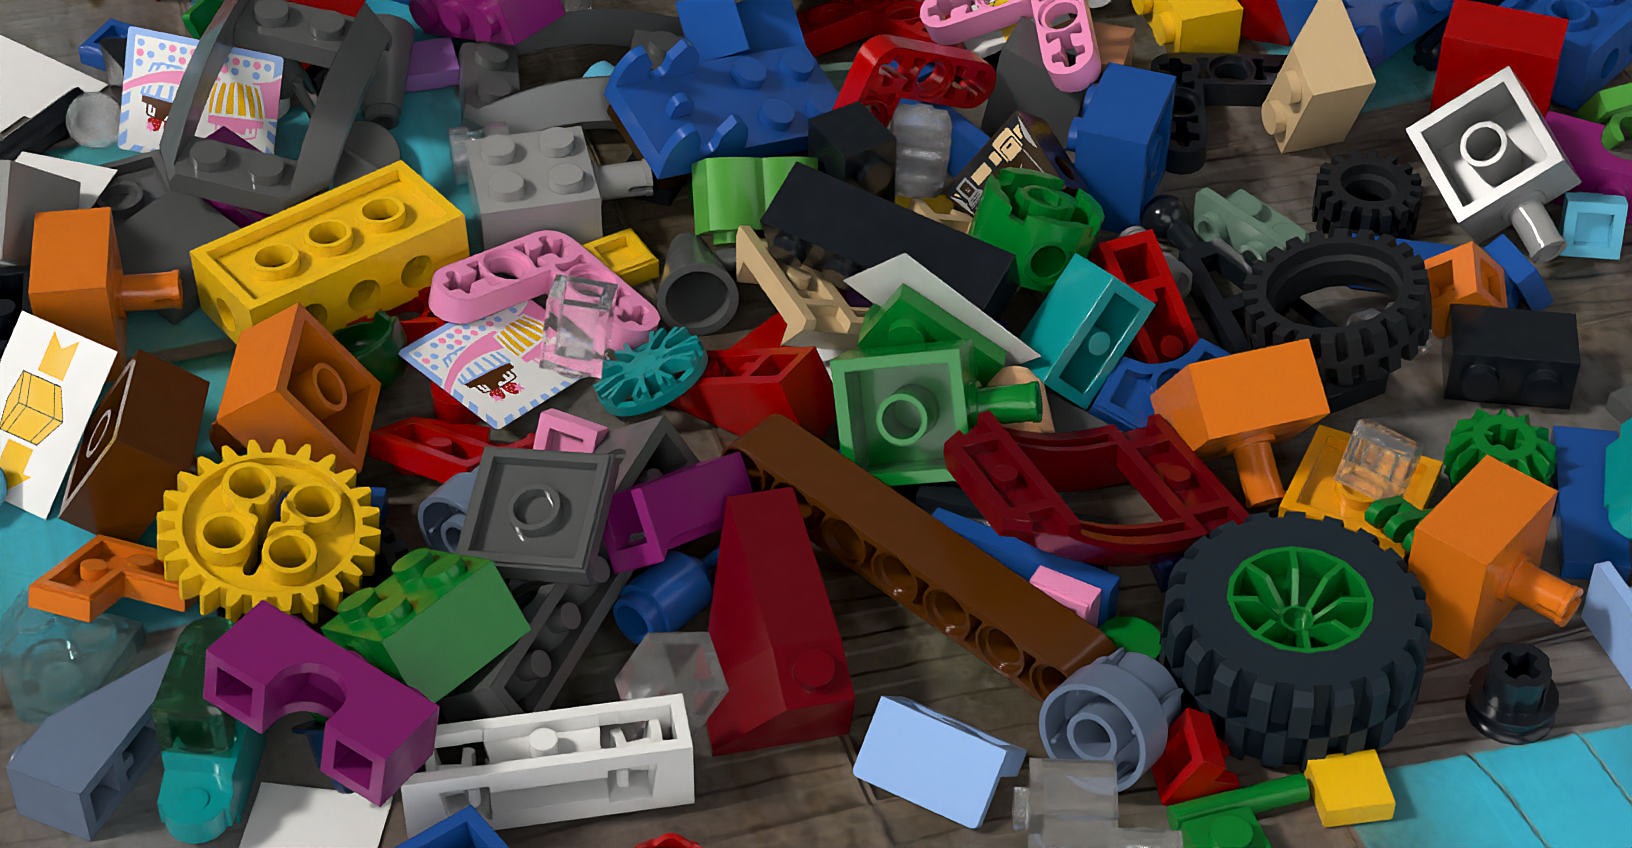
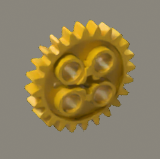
M253 439L249 440L247 455L238 456L233 449L225 445L222 446L221 463L216 464L210 459L200 456L197 458V476L182 471L177 474L178 491L165 490L163 494L164 511L157 512L158 560H164V577L166 581L179 580V598L183 601L200 595V614L203 616L212 613L220 606L225 608L226 626L231 627L242 614L246 615L261 600L268 602L288 615L301 613L310 623L316 624L318 623L319 605L324 604L329 609L338 612L337 607L343 601V592L353 594L362 590L363 576H373L375 572V555L380 553V510L378 507H371L372 490L370 487L356 488L357 471L354 468L335 474V455L330 454L316 463L311 460V445L309 444L301 447L296 455L286 454V445L283 439L276 441L271 453H262L259 444ZM289 492L281 504V522H275L277 505L282 495ZM258 545H263L261 563L255 574L249 576L252 568L254 570L258 562Z

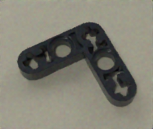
M1172 52L1161 54L1152 60L1150 71L1177 76L1176 80H1178L1180 86L1175 87L1173 110L1189 113L1187 115L1172 114L1166 171L1179 175L1192 174L1199 171L1205 165L1208 144L1205 106L1262 107L1288 55ZM1219 78H1234L1240 81L1230 82L1221 80ZM1175 139H1185L1184 147L1178 146Z

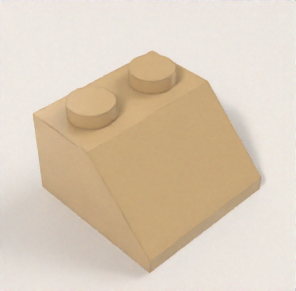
M1342 0L1317 1L1262 104L1261 114L1264 127L1270 135L1274 134L1281 154L1343 142L1376 84L1374 75Z

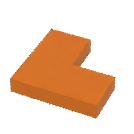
M98 534L29 585L28 607L90 623L122 597L186 612L200 600V595L183 601L179 598V580L166 581L164 577V560H158L157 549Z

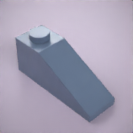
M183 643L47 717L28 741H24L17 746L10 758L9 764L6 766L18 814L92 841L163 750L179 675L185 664L198 654L197 646Z

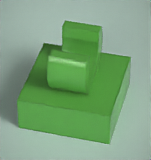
M1632 82L1598 91L1574 113L1575 118L1605 125L1602 143L1608 150L1615 149L1625 140L1620 126L1625 127L1629 131L1632 139Z

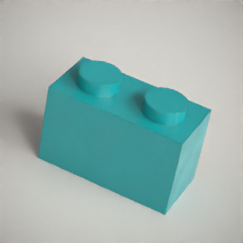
M1075 253L1019 337V340L1041 357L1024 362L1018 366L1028 368L1045 385L1086 410L1156 304L1115 276Z

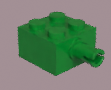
M973 339L846 350L830 360L841 454L887 486L956 481L946 469L944 442L959 429L964 435L977 425L978 413L991 411L1001 424L1041 423L1043 406L1038 381L982 387L980 381H977Z
M428 548L414 550L400 558L392 566L394 574L377 587L364 588L348 596L338 605L337 611L339 614L321 627L327 639L346 650L358 653L370 665L405 686L418 689L433 703H437L532 630L492 560ZM309 712L321 724H325L328 720L327 717L321 714Z

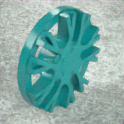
M675 326L668 334L665 328H660L656 333L653 330L649 332V342L633 350L626 343L623 345L624 350L617 349L614 352L618 361L605 360L602 363L603 366L597 370L601 381L594 384L593 387L603 408L608 413L615 416L644 414L670 403L691 388L703 374L708 363V354L697 335L691 336L686 327L679 328ZM686 371L679 379H677L679 372ZM629 396H631V397L633 398V400H634V401L623 402V401H625Z

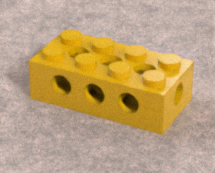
M402 160L189 251L201 310L236 345L242 331L298 302L325 329L333 334L336 330L347 327L346 324L365 315L368 316V319L374 318L375 313L380 308L385 312L413 300V298L419 296V290L431 287L433 276L437 270L470 257L465 214Z

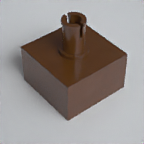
M138 349L89 418L76 449L58 519L95 535L101 534L137 543L156 518L157 512L163 509V494L165 490L178 491L177 474L182 471L197 476V458L199 457L194 455L210 382Z

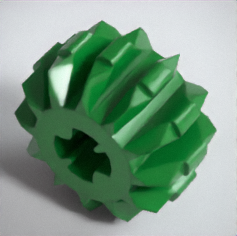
M1503 407L1497 415H1490L1484 410L1477 409L1472 419H1459L1456 427L1452 430L1450 441L1445 447L1443 464L1445 465L1444 474L1449 476L1452 490L1488 454L1549 486L1557 462V457L1555 456L1556 447L1549 441L1548 428L1531 426L1529 414L1515 418L1508 416Z

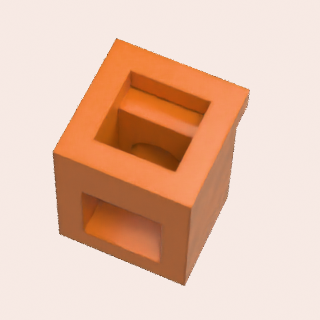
M1473 241L1424 260L1425 269L1428 272L1432 299V330L1429 331L1435 337H1444L1450 304L1508 308L1504 268Z

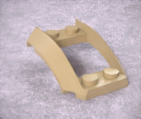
M912 198L909 208H907L965 234H968L973 220L970 215L951 209L950 215L934 213L922 198ZM739 225L736 234L737 282L760 284L787 323V328L780 346H816V348L835 350L861 349L856 345L865 314L870 308L850 307L836 287L824 277L823 273L803 264L800 268H794L782 263L769 251L766 238H759L751 226ZM1019 286V287L1017 288L1015 294H1016L1022 287Z

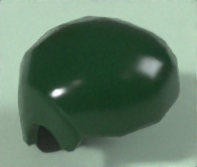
M380 310L375 313L373 322H357L336 330L332 334L381 383L380 392L389 389L404 375L408 362L401 358L398 353L409 345V341L398 316L390 317L386 312Z

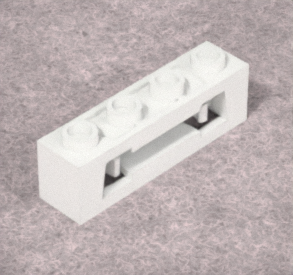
M683 694L437 725L433 755L401 786L408 840L469 805L476 809L493 830L695 803L693 745ZM645 721L643 739L626 742L621 728H614L610 731V748L601 749L600 726ZM483 741L487 755L484 765H476L475 750L470 747L463 748L461 764H441L436 748Z

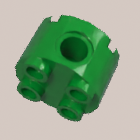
M1008 167L999 169L996 178L992 173L987 178L968 235L1016 255L1020 280L1019 286L1040 291L1047 296L1075 253L1089 260L1105 218L1103 209L1090 194L1080 188L1075 198L1062 192L1065 180L1051 174L1025 168Z

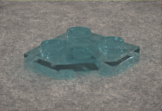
M23 589L0 619V673L8 690L17 720L40 726L50 715L121 678L147 642L142 622L103 612L92 622L87 623L28 607L29 591Z

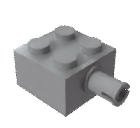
M1509 66L1405 129L1458 224L1477 244L1513 225L1528 250L1530 259L1535 264L1548 262L1566 249L1567 243L1559 234L1544 205L1582 182L1530 93Z
M581 126L567 128L551 127L543 131L512 135L497 134L486 138L465 141L470 199L482 252L543 230L564 233L580 245L603 238L602 201L643 195L653 196L652 171L645 158L639 161L597 166L596 161L590 160Z

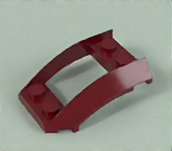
M991 411L978 413L977 425L965 435L959 429L944 442L946 469L998 536L1015 537L1037 549L1076 562L1112 567H1134L1184 558V552L1203 536L1210 539V533L1216 527L1231 520H1234L1237 525L1243 524L1245 518L1250 515L1159 413L1148 416L1146 427L1121 432L1114 424L1081 431L1039 433L1003 427ZM1130 482L1163 521L1138 525H1111L1079 520L1057 492L1095 490Z

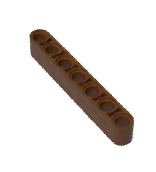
M771 414L723 449L721 456L741 452L753 492L793 486L811 542L1041 703H1044L1049 694L1075 671L1090 665L1099 657H1108L1117 651L1111 640L1099 629L789 418L781 414Z

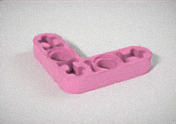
M925 0L920 8V18L931 39L937 44L946 46L1016 24L1022 16L1028 19L1035 18L1043 63L1054 86L1063 92L1082 91L1088 88L1089 84L1094 83L1101 73V59L1088 0H1009L1000 6H989L988 4L991 0ZM976 4L978 10L973 11L971 6ZM1068 13L1077 14L1075 21L1069 26L1061 29L1050 28L1057 17ZM949 14H950V15H951V17H950V18H948V19H946V17H945V16H947V15H949ZM1074 48L1077 53L1076 64L1069 67L1065 50Z
M550 230L534 232L440 268L433 276L428 301L430 310L437 317L451 323L465 324L546 293L614 351L617 349L624 350L623 345L626 343L633 350L649 342V332L654 330L656 333L660 321L659 313L651 303L577 241L564 233ZM493 273L507 274L514 276L517 279H505L498 277ZM578 289H590L602 295H591Z

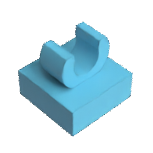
M1565 192L1559 234L1565 239L1567 247L1559 256L1619 260L1628 211L1626 197L1603 195L1602 193Z

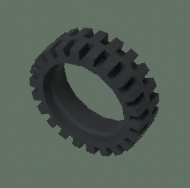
M1335 228L1334 237L1325 238L1323 230L1310 232V242L1304 243L1297 236L1286 241V252L1276 246L1266 252V261L1257 260L1251 267L1252 275H1247L1245 278L1244 291H1242L1243 306L1251 350L1309 338L1323 387H1327L1330 377H1338L1339 387L1353 385V375L1361 374L1365 382L1379 379V367H1382L1391 374L1401 368V358L1411 361L1419 354L1418 345L1425 346L1429 339V330H1432V299L1428 272L1425 269L1424 261L1419 254L1414 255L1413 248L1407 243L1403 242L1397 245L1396 238L1385 233L1376 241L1373 230L1360 229L1356 237H1350L1348 228ZM1355 285L1380 290L1396 299L1393 305L1375 317L1349 326L1318 328L1294 323L1280 315L1284 307L1302 295L1327 287Z

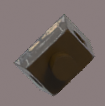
M1015 110L943 191L949 200L972 218L975 215L987 178L991 173L996 178L999 169L1003 168L1032 169L1065 180L1062 192L1074 198L1079 188L1089 193L1088 187L1049 124L1043 118Z

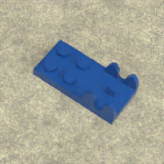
M687 38L680 39L666 53L663 63L651 71L652 63L643 46L640 45L633 48L616 65L604 92L605 97L657 179L692 173L691 164L705 158H768L808 150V119L832 111L839 95L805 44L698 62V52Z

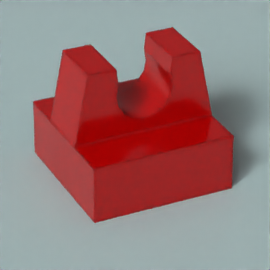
M1187 707L1168 728V739L1164 753L1151 767L1163 806L1167 807L1237 789L1240 786L1237 774L1225 771L1224 759L1230 753L1229 747L1223 740L1217 738L1209 714Z

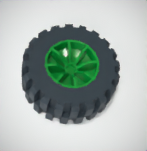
M1286 511L1284 517L1270 518L1268 512L1249 515L1245 518V522L1240 525L1231 520L1216 527L1211 531L1210 539L1203 536L1184 552V558L1175 564L1170 574L1168 589L1165 594L1159 642L1161 644L1159 663L1172 675L1178 688H1183L1180 715L1187 707L1209 714L1216 736L1228 745L1230 756L1241 761L1245 755L1261 760V767L1281 770L1282 764L1299 765L1300 772H1304L1308 760L1325 759L1326 755L1344 753L1348 755L1364 749H1375L1378 751L1393 740L1394 733L1405 727L1412 716L1414 704L1418 700L1432 629L1431 609L1425 601L1426 592L1413 572L1407 573L1408 565L1403 558L1391 547L1385 551L1381 549L1378 538L1362 528L1357 532H1353L1344 528L1343 520L1325 515L1323 521L1305 518L1306 512Z

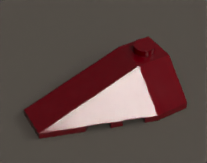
M793 486L727 496L699 688V697L712 757L849 734L856 700L841 636Z

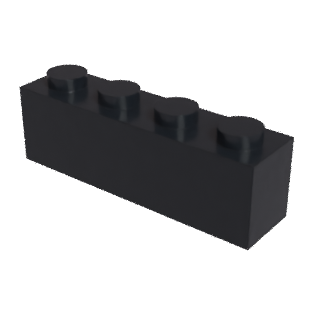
M797 161L760 220L769 251L775 258L794 268H800L803 264L823 273L824 277L833 285L845 291L852 292L855 289L843 280L906 253L998 323L1020 285L1016 255Z

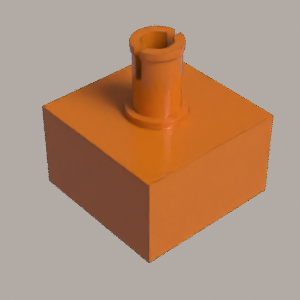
M111 207L35 213L28 290L32 313L40 319L117 351L118 353L105 383L115 382L126 367L128 312L175 308L176 310L183 309V289L180 270L173 269L167 272L124 275Z
M298 302L240 333L217 418L210 425L212 427L209 430L210 442L221 457L222 446L228 445L239 456L241 452L247 450L249 440L253 439L259 444L262 453H271L278 439L284 440L286 454L296 455L301 447L309 444L311 445L312 461L317 463L322 458L333 454L336 456L335 474L352 468L358 474L362 471L381 383Z
M1309 338L1188 364L1150 395L1154 413H1159L1201 461L1233 455L1246 499V509H1254L1282 501L1286 494L1271 446L1288 442L1330 414Z
M1487 454L1415 527L1407 573L1413 572L1426 592L1425 601L1430 607L1432 614L1430 641L1466 660L1518 603L1550 619L1559 627H1564L1571 620L1582 600L1580 597L1583 594V588L1577 585L1573 586L1540 568L1557 498V490Z

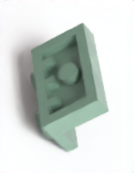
M1208 187L1196 193L1192 230L1204 243L1221 238L1255 264L1257 260L1266 261V252L1275 246L1286 252V241L1298 236L1304 243L1310 242V232L1242 188L1226 198Z

